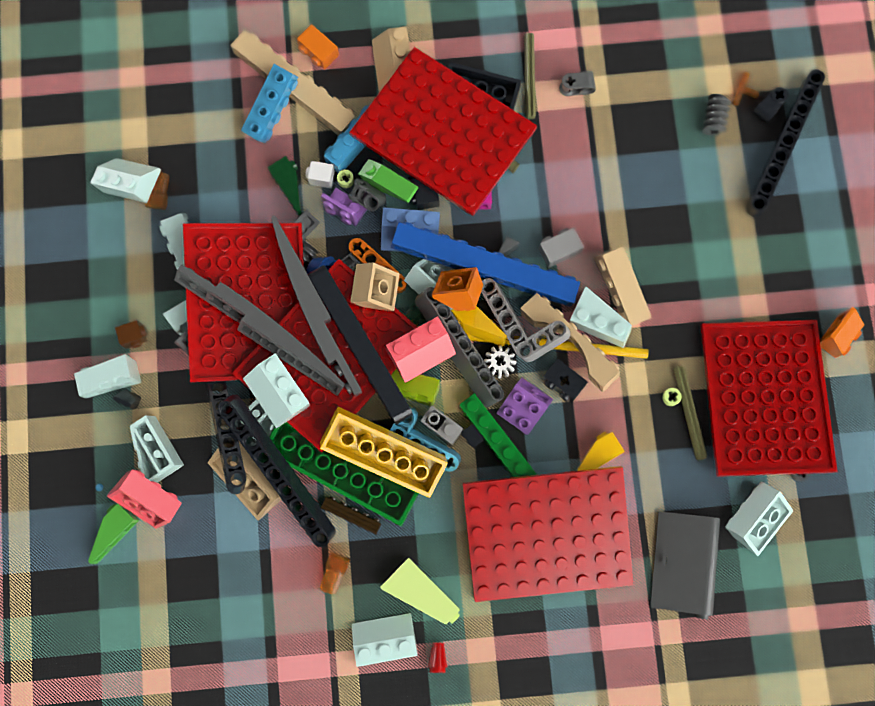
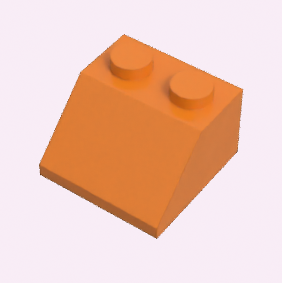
M477 267L441 271L432 297L456 311L474 310L483 288Z
M853 306L839 314L820 339L821 348L835 358L841 355L845 356L851 349V342L853 340L856 341L862 334L860 330L864 323Z

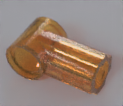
M160 172L148 202L145 203L146 208L166 210L168 205L167 189L170 179L168 174Z
M331 552L319 590L336 595L342 576L345 575L349 566L350 558Z

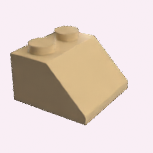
M376 263L356 264L351 303L365 308L394 311L400 274Z

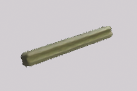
M526 33L524 36L525 114L527 119H534L536 116L534 34Z
M678 366L674 368V374L678 390L682 396L681 402L696 460H703L707 458V453L684 366Z

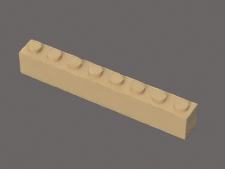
M244 30L230 45L237 57L265 79L273 64L298 76L297 87L294 91H291L289 97L338 136L348 129L353 119H356V114L352 109H346L338 98H332L328 95L325 88L315 85L308 75H302L295 65L292 64L291 66L281 54H275L273 49L268 44L261 43L254 33L250 34Z

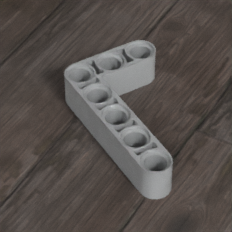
M486 278L482 281L483 288L481 292L507 335L515 353L523 361L532 362L569 339L570 329L562 321H555L529 337L501 287L491 278ZM494 285V289L491 292H487L488 288ZM503 301L502 306L496 308L497 303ZM512 316L511 322L505 324L506 318ZM564 328L561 335H556L557 329ZM517 332H521L520 338L514 340V335ZM542 338H547L546 344L540 346V340ZM526 348H530V353L523 356V351Z

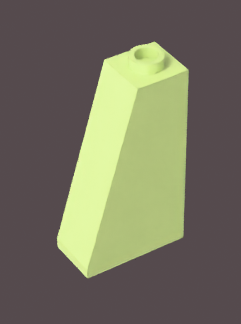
M410 558L380 587L385 592L444 624L448 622L453 624L460 616L458 613L460 608Z

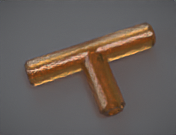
M747 71L743 73L732 104L735 106L739 105L743 94L754 98L759 96V91L746 86L751 75Z

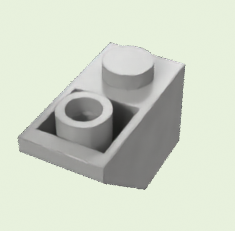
M434 406L430 407L420 421L450 446H453L464 429Z

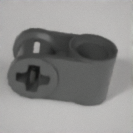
M583 71L564 75L559 86L560 93L564 96L594 93L596 86L593 72Z
M362 179L355 180L353 191L348 195L350 200L360 204L369 211H375L386 203L385 194Z

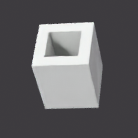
M311 161L310 167L306 169V178H308L309 184L332 188L335 174L333 164Z

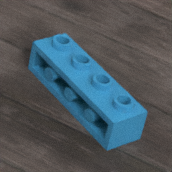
M273 64L241 131L260 142L266 143L273 134L272 129L281 118L280 113L283 107L285 108L289 102L291 91H294L297 87L298 76Z
M369 105L363 107L359 117L350 122L348 129L344 133H340L336 143L333 146H329L324 153L325 162L333 164L337 173L346 169L365 147L364 144L350 136L349 132Z

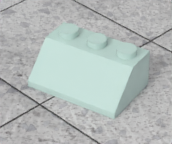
M115 158L97 167L91 184L104 193L147 203L161 169Z
M422 259L412 267L404 281L420 294L428 287L435 288L441 271L453 269Z
M276 353L258 364L243 378L276 429L310 407V403Z
M761 481L753 489L748 499L741 504L736 514L730 518L725 527L736 540L753 554L759 556L791 515L793 509L779 490Z
M411 613L352 623L356 667L418 655Z

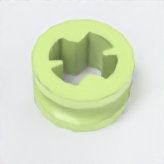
M344 169L338 173V184L342 188H350L354 183L352 172ZM346 176L349 181L345 182L342 177Z
M669 388L662 396L663 402L667 406H675L682 398L680 391L676 388ZM669 392L670 394L674 393L676 395L674 398L676 400L675 402H673V400H668Z

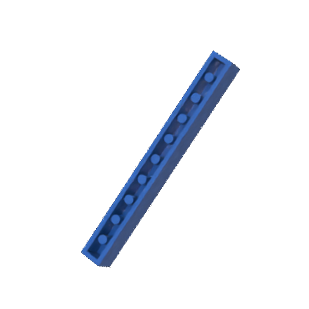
M409 222L398 223L391 244L392 249L453 269L477 267L479 275L483 279L491 278L498 284L532 295L538 293L541 297L545 296L550 301L568 307L575 303L580 282L576 281L575 277L569 275L564 277L558 275V272L548 269L546 271L540 269V266L536 264L528 265L522 263V260L518 258L510 259L504 257V254L500 252L491 253L482 246L473 247L468 245L466 241H455L450 239L448 235H437L427 228H416Z

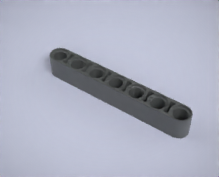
M428 287L415 299L418 309L427 322L438 316L456 352V355L451 357L456 367L485 407L494 405L504 397L501 386L449 307L432 297L434 287Z

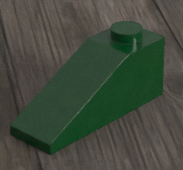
M284 156L268 166L267 169L298 216H300L303 212L299 177L296 172L298 167L293 160L289 161Z

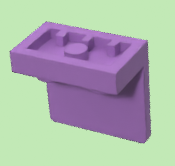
M335 188L330 197L324 193L321 195L325 211L332 216H339L340 220L347 225L352 224L356 227L367 210L360 204L350 200L346 193Z
M522 377L499 408L497 414L526 435H529L553 401V398Z

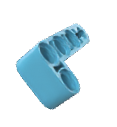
M409 406L413 412L412 421L404 420L397 425L393 424L390 431L395 432L396 429H400L404 434L403 437L410 440L416 438L420 440L421 445L429 449L435 448L442 455L445 453L448 462L445 471L452 472L456 470L461 462L460 454L413 429L418 419V412L414 407ZM450 458L454 459L452 465L449 464Z

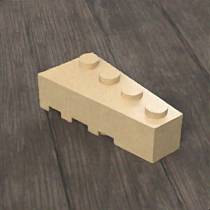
M624 247L614 248L593 257L612 296L613 303L618 308L619 315L632 326L652 318Z

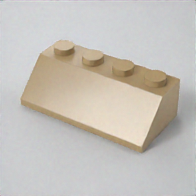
M407 26L387 29L372 39L379 92L410 53Z
M239 441L246 473V484L244 491L235 495L257 520H260L282 499ZM230 443L224 444L227 448L233 447ZM218 448L208 461V464L225 482ZM234 461L228 462L230 466L237 465ZM239 480L232 481L235 485L241 484Z

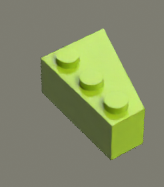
M396 369L391 376L404 398L429 407L434 406L440 388L439 379L420 374L405 383Z

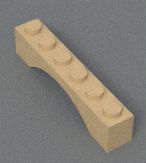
M536 293L520 308L521 315L537 328H544L555 321H562L570 329L568 340L580 351L585 361L589 380L603 393L619 377V366L614 361H609L605 358V353L600 348H595L585 334L581 335L574 323L571 321L567 322L559 309L552 308L550 301L545 296L541 297ZM559 328L556 332L562 334L564 328Z

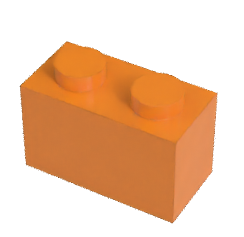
M312 24L297 38L299 51L303 55L307 54L317 67L321 66L325 70L339 56L338 47Z

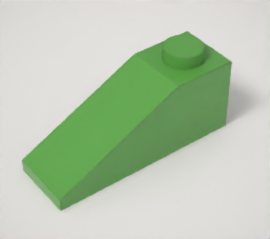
M368 159L358 173L364 181L374 188L409 203L418 190V186L384 165Z
M119 504L110 506L106 511L107 514L103 517L88 560L90 564H98L139 521L134 514Z

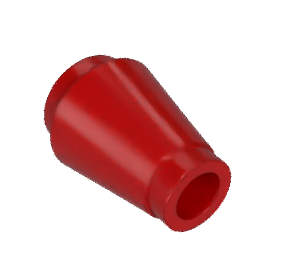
M432 643L428 663L429 673H446L448 666L444 643Z

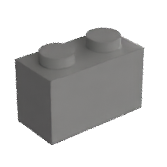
M565 228L559 231L557 236H548L542 239L538 249L548 268L582 253L584 246L574 228L569 230Z

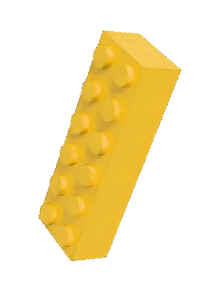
M337 407L320 441V449L429 498L448 464L445 455L340 407Z

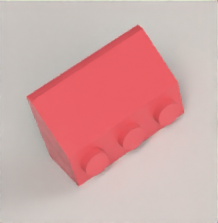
M438 316L387 344L385 348L405 383L456 355L449 335Z
M133 469L125 473L107 495L108 498L155 529L170 523L182 504L175 494L161 489L160 484L149 481L141 471Z

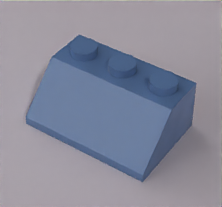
M383 208L381 250L401 252L391 248L399 222H409L416 228H427L432 233L439 235L440 212Z

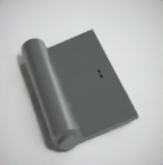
M659 512L651 608L696 614V618L707 620L709 616H713L720 518Z

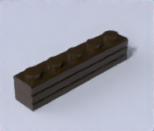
M332 496L325 498L321 506L322 509L375 535L378 534L382 525L380 523L381 520L375 517L371 519L369 514L365 512L361 514L358 512V509L354 507L349 508L347 507L348 504L342 501L338 503L336 502L337 499Z

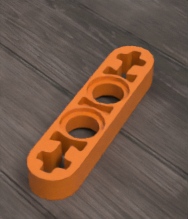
M354 238L350 241V253L362 264L367 263V256L374 255L376 257V264L399 273L362 239ZM356 244L358 246L361 244L360 247L365 252L363 256L358 249L354 251L353 245ZM402 274L399 275L402 287L398 286L397 293H402L407 288V283L404 281L405 277Z

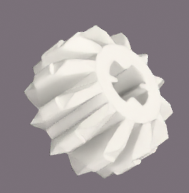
M499 346L498 351L492 347L491 351L493 354L487 352L486 357L489 359H484L486 364H490L488 368L489 370L492 369L491 373L493 376L495 372L498 373V379H501L502 373L505 377H508V371L513 372L515 370L511 365H516L517 363L515 360H510L515 354L511 353L508 355L510 349L506 348L504 352L502 351V346ZM496 359H503L504 365L498 366Z

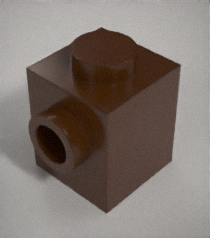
M138 320L115 327L119 344L125 349L130 347L138 348L142 346V343L148 342L146 335H148L145 324L142 325Z

